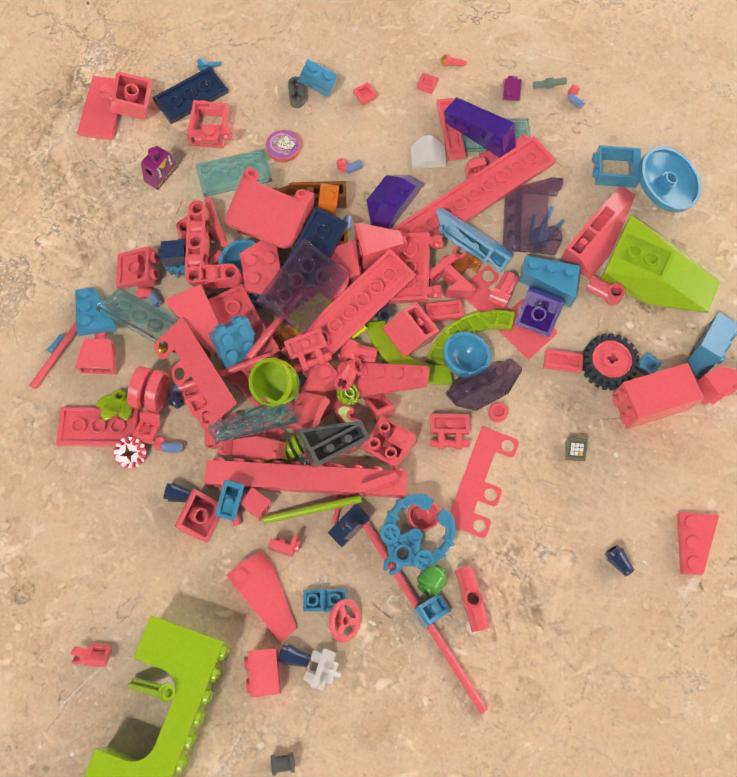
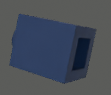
M184 240L161 241L158 257L159 260L163 261L165 267L185 265L186 245Z

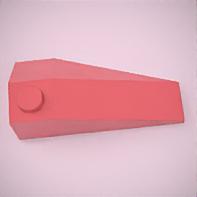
M261 551L242 561L226 575L280 643L297 629L275 568Z

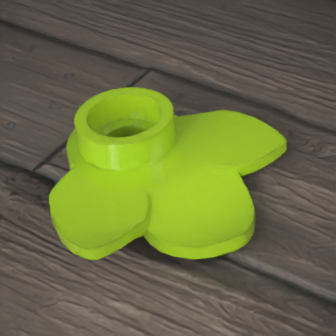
M116 390L97 401L96 407L102 408L101 417L103 421H107L117 414L125 421L129 419L133 408H130L128 405L127 390Z

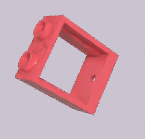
M194 100L187 131L189 145L224 149L225 140L219 139V144H202L200 140L201 130H197L200 115L222 117L221 128L228 127L230 117L228 103Z

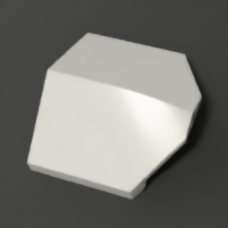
M422 136L411 146L412 168L447 166L445 145L434 136Z

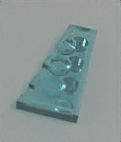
M285 404L276 407L261 405L210 425L208 429L217 443L297 423V418Z

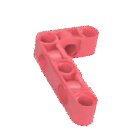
M195 200L191 202L188 208L185 279L192 287L201 284L203 290L239 286L243 282V275L236 265L230 263L207 265L210 248V212L202 201Z

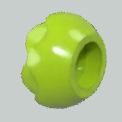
M354 384L347 391L337 389L336 395L342 404L354 405L358 402L359 392Z

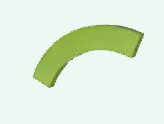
M507 310L479 311L458 319L444 329L435 340L428 353L426 363L445 365L443 358L445 342L451 335L458 332L474 334L491 329L511 331L515 312Z
M385 321L366 323L371 343L375 348H378L380 357L387 364L428 366L430 368L428 384L452 385L451 372L446 365L427 364L410 356L404 358L382 328L386 325Z

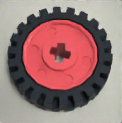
M605 333L601 336H596L588 343L582 353V371H585V378L589 377L588 382L591 384L594 382L595 387L599 388L601 386L602 390L609 388V391H612L616 388L618 389L623 382L632 380L640 367V363H638L640 357L637 356V349L633 350L634 344L632 342L630 344L627 343V338L622 340L621 335L615 337L614 333H610L608 336Z

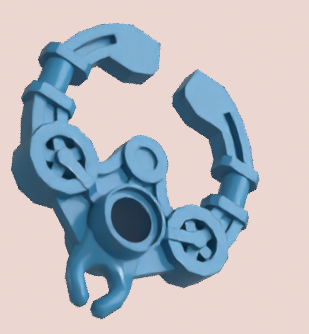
M421 493L412 494L400 500L397 499L391 511H387L388 514L379 531L380 537L386 542L389 553L384 561L383 570L388 571V564L390 562L396 564V568L389 571L390 575L397 574L403 566H417L418 569L424 570L427 566L434 565L443 557L445 558V553L448 549L455 545L453 542L455 537V521L453 515L444 508L436 515L438 523L445 527V535L442 537L445 541L439 549L436 546L432 552L420 549L423 534L418 528H412L406 533L400 534V529L395 523L396 520L400 519L397 515L402 508L407 510L408 506L415 504L421 509L429 510L434 500L427 494ZM406 548L407 555L403 558L397 557L398 549Z

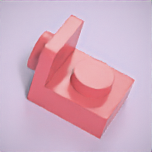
M297 534L293 535L290 545L287 540L282 538L270 539L268 548L271 551L293 557L294 552L298 553L301 541H298L299 536Z

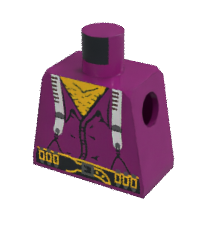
M159 146L148 149V155L141 162L144 182L159 190L178 168V164L169 152Z

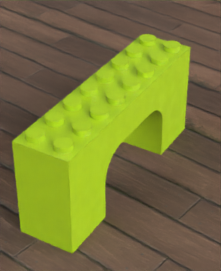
M151 615L133 659L165 670L172 677L175 685V695L156 744L145 758H138L109 746L97 748L94 750L84 777H179L181 771H185L189 762L187 757L190 748H194L198 735H195L198 726H202L205 720L206 713H204L206 704H210L213 699L214 691H212L214 683H218L223 670L220 667L222 662L227 661L230 654L229 643Z

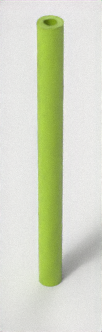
M356 495L263 516V522L267 524L362 503V497Z

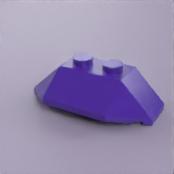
M386 175L366 200L370 225L391 229L424 187V183L411 175Z

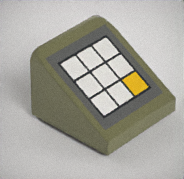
M568 438L565 441V460L585 461L588 439Z

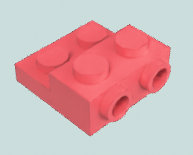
M149 246L119 253L117 257L116 287L122 290L135 286L138 288L142 286H156V280L160 277L157 270V263L160 262L158 253Z

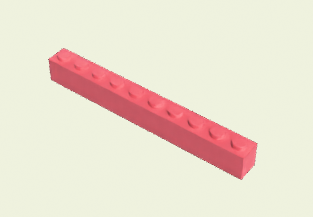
M214 457L213 460H207L204 484L207 487L222 488L225 479L244 484V489L247 490L253 487L255 490L356 496L359 495L357 485L396 472L398 484L363 496L406 497L407 471H403V468L399 467L383 470V467L380 466L363 469V466L360 465L343 468L341 464H332L331 467H325L324 464H321L318 467L312 468V466L304 465L302 462H292V465L284 464L283 461H272L271 464L264 463L263 460L245 462L244 459L235 458L233 461H225L224 458Z

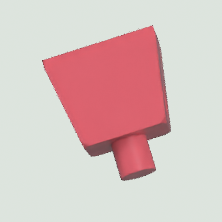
M107 332L95 334V339L86 338L83 340L75 364L80 373L117 375L116 346L112 340L107 339Z

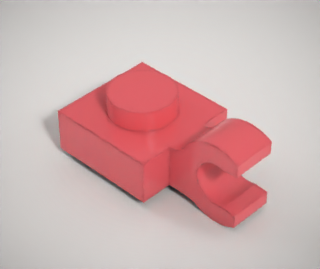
M215 124L201 125L200 140L202 144H219V139L232 140L231 127L220 129V126Z
M90 644L89 648L75 646L71 651V655L74 656L72 664L79 665L84 662V666L106 667L112 654V645Z

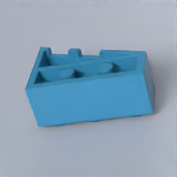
M720 312L709 323L700 337V342L696 349L692 350L690 358L685 362L689 364L692 373L700 379L716 363H722L726 357L724 352L726 353L732 345L730 341L737 335V322Z

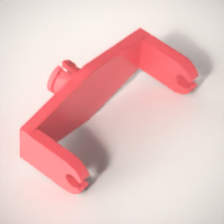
M260 436L220 440L218 446H221V449H218L220 455H233L249 460H269L286 457V442Z

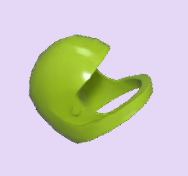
M275 357L264 358L255 363L251 369L249 389L253 397L265 406L276 407L293 400L299 392L300 382L298 374L284 360Z

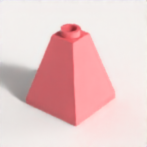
M355 223L354 241H356L360 252L358 260L362 274L389 249L398 255L403 252L404 246H407L406 237L401 235V231Z

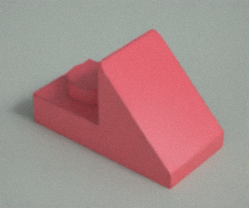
M449 264L444 269L443 278L448 285L452 286L447 290L445 297L471 299L476 288Z

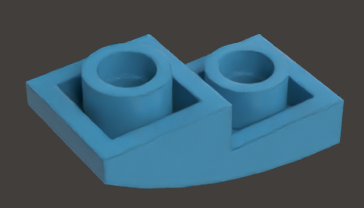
M347 589L303 590V611H331L338 601L348 599Z

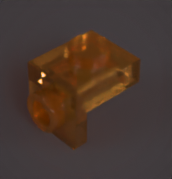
M466 253L461 261L457 260L453 268L461 275L468 268L478 273L482 263L477 257Z
M283 325L276 329L278 337L275 339V342L282 349L285 347L284 341L294 338L295 334L290 328L286 329Z

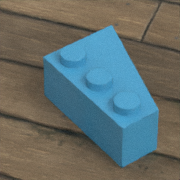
M525 256L521 266L519 282L565 298L564 303H566V306L571 308L576 299L580 266Z

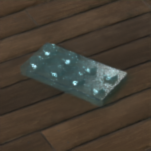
M264 149L196 164L204 197L236 190L247 167L258 171L259 179L257 183L272 182Z

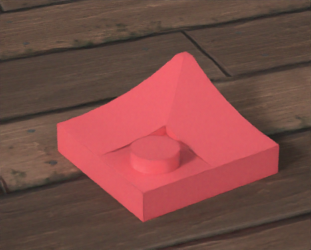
M302 392L281 423L285 427L296 431L318 427L330 400L326 396Z

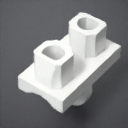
M325 648L323 650H313L311 661L319 664L316 672L307 669L303 678L311 684L312 688L324 691L326 683L332 685L334 676L341 678L342 674L336 672L339 663L334 662L337 653Z

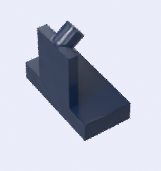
M355 504L334 525L328 534L341 547H344L371 518L358 504Z

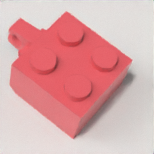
M117 72L114 84L100 83L99 95L111 100L110 112L145 120L152 80Z

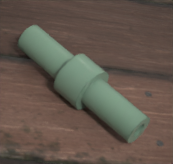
M552 77L546 78L543 81L533 82V89L544 87L549 89L557 85L567 84V78L554 79Z

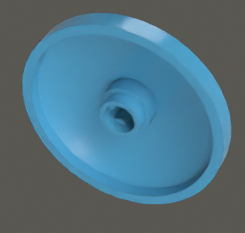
M656 147L641 158L638 165L639 182L644 193L655 205L669 212L680 213L697 203L701 195V181L696 168L685 155L673 148Z

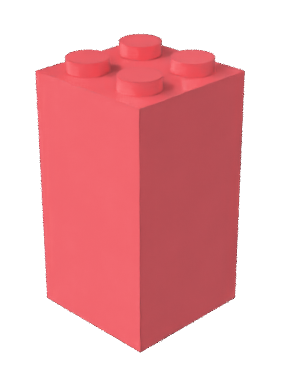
M688 363L623 382L612 394L613 404L618 408L622 424H625L626 429L688 411L704 399Z

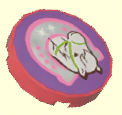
M288 130L275 131L266 141V148L270 158L282 163L295 159L301 149L300 140L297 135Z

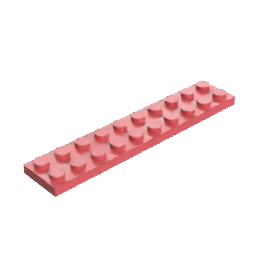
M532 136L393 227V230L401 231V234L429 232L430 237L441 235L444 238L445 236L440 233L438 214H436L439 207H442L466 223L554 165L556 160L536 137Z

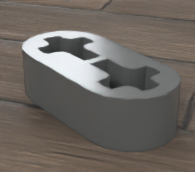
M297 76L291 77L288 81L289 100L292 107L301 108L305 104L304 86L298 82L299 77ZM294 84L298 85V89H294ZM295 96H299L298 101H295Z

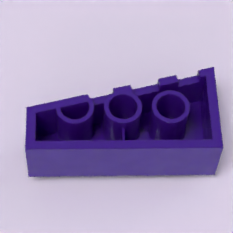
M458 97L444 111L446 124L497 157H502L516 147L514 122Z

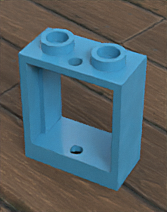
M599 145L597 151L592 155V163H594L592 177L595 178V185L636 188L639 184L638 165L641 160V148ZM602 160L628 161L629 175L602 173Z

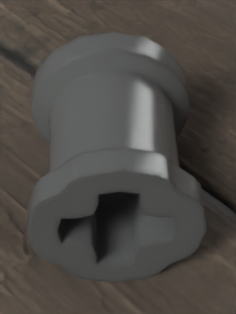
M293 752L282 756L271 755L273 776L286 771L295 773Z

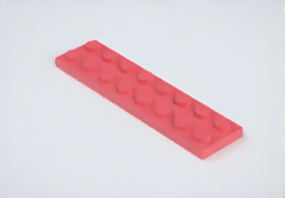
M389 249L295 337L320 328L327 344L326 348L321 349V353L323 355L330 352L332 356L373 318L379 310L416 277V274ZM286 347L280 350L293 365L300 363L298 358L290 360ZM313 352L308 355H305L304 357L307 361L312 358H315L316 355L315 352ZM320 365L310 367L308 371L303 372L302 370L300 372L308 378Z

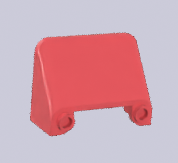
M247 167L225 216L226 224L279 248L291 247L314 210V193L300 189L294 197H291L257 183L259 179L258 171Z

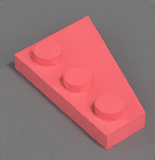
M677 514L680 574H704L719 515Z

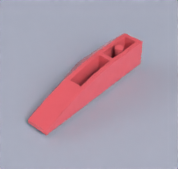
M620 186L568 245L561 259L566 263L579 265V272L591 279L611 255L636 195Z

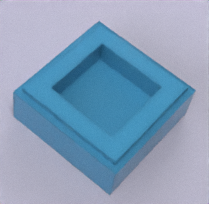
M646 352L638 362L640 363L638 371L646 376L655 373L662 363Z

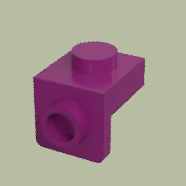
M508 76L503 80L502 100L520 101L521 79H517V76Z

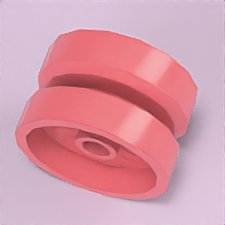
M138 366L132 374L127 396L129 407L139 410L145 407L148 412L160 413L166 402L169 390L168 372L161 370L152 372L151 368Z

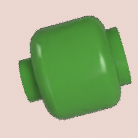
M439 565L427 566L417 577L418 589L426 596H437L448 582L445 575L446 571Z

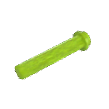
M136 677L132 678L131 682L128 683V687L132 688V691L157 697L162 702L170 701L175 695L174 687L170 683L160 684Z

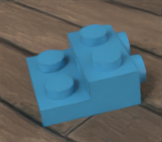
M241 315L232 317L230 322L215 326L213 331L208 333L220 361L226 369L245 359V355L256 343L253 337L255 333L248 317Z

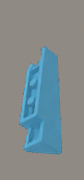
M442 207L437 209L436 214H438L439 229L442 235L484 264L489 261L499 272L503 271L512 258L513 252Z

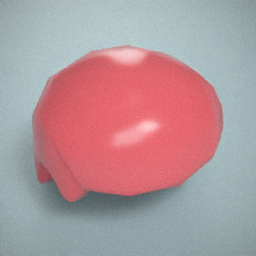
M434 503L429 510L421 509L413 504L407 511V520L412 528L426 531L436 527L438 524L436 515L440 511Z

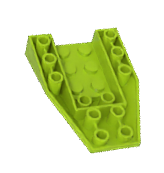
M633 215L626 222L611 259L600 278L611 284L620 283L625 288L626 295L646 304L708 313L720 284L719 280L676 245Z

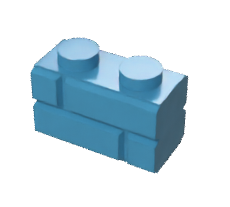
M307 59L298 82L328 97L338 74Z

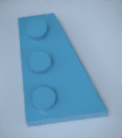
M94 287L75 290L76 332L78 336L117 331L113 320Z

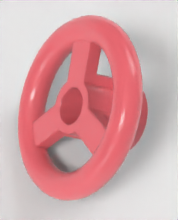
M343 599L338 601L333 606L329 615L330 633L339 642L352 640L360 627V611L352 600ZM345 606L351 607L354 612V618H350L346 614ZM349 624L354 625L348 635L341 636L345 627H348Z

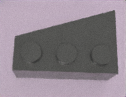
M361 420L294 431L312 468L318 467L370 439Z

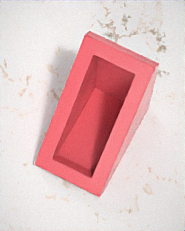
M384 394L363 398L375 424H377L381 416L385 418L393 416V404Z

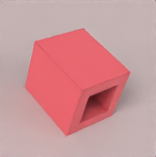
M253 487L242 494L240 501L241 507L259 521L262 520L263 516L273 506L269 499Z

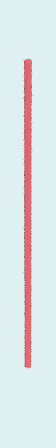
M291 400L290 402L286 403L285 405H286L287 408L290 410V408L292 407V405H293L294 403H293V401ZM330 460L323 463L325 467L332 466ZM343 495L345 498L352 497L351 495ZM368 521L363 528L385 561L389 553ZM394 562L388 564L389 570L396 568ZM399 571L397 574H393L413 608L415 609L421 605L402 573ZM432 623L426 627L480 714L487 711V707L435 625Z

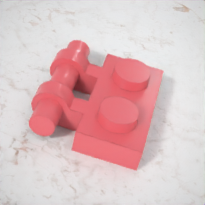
M320 328L284 341L290 360L298 358L300 361L299 364L293 366L296 373L302 370L303 372L308 371L310 367L318 364L320 366L324 365L326 361L332 359L330 352L323 355L321 353V349L326 348L327 344ZM315 352V358L305 360V355Z
M430 414V434L438 435V439H430V447H438V449L454 447L458 450L470 447L469 440H462V435H469L470 433L469 414ZM444 435H455V440H445Z

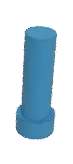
M60 334L46 350L52 354L64 336Z

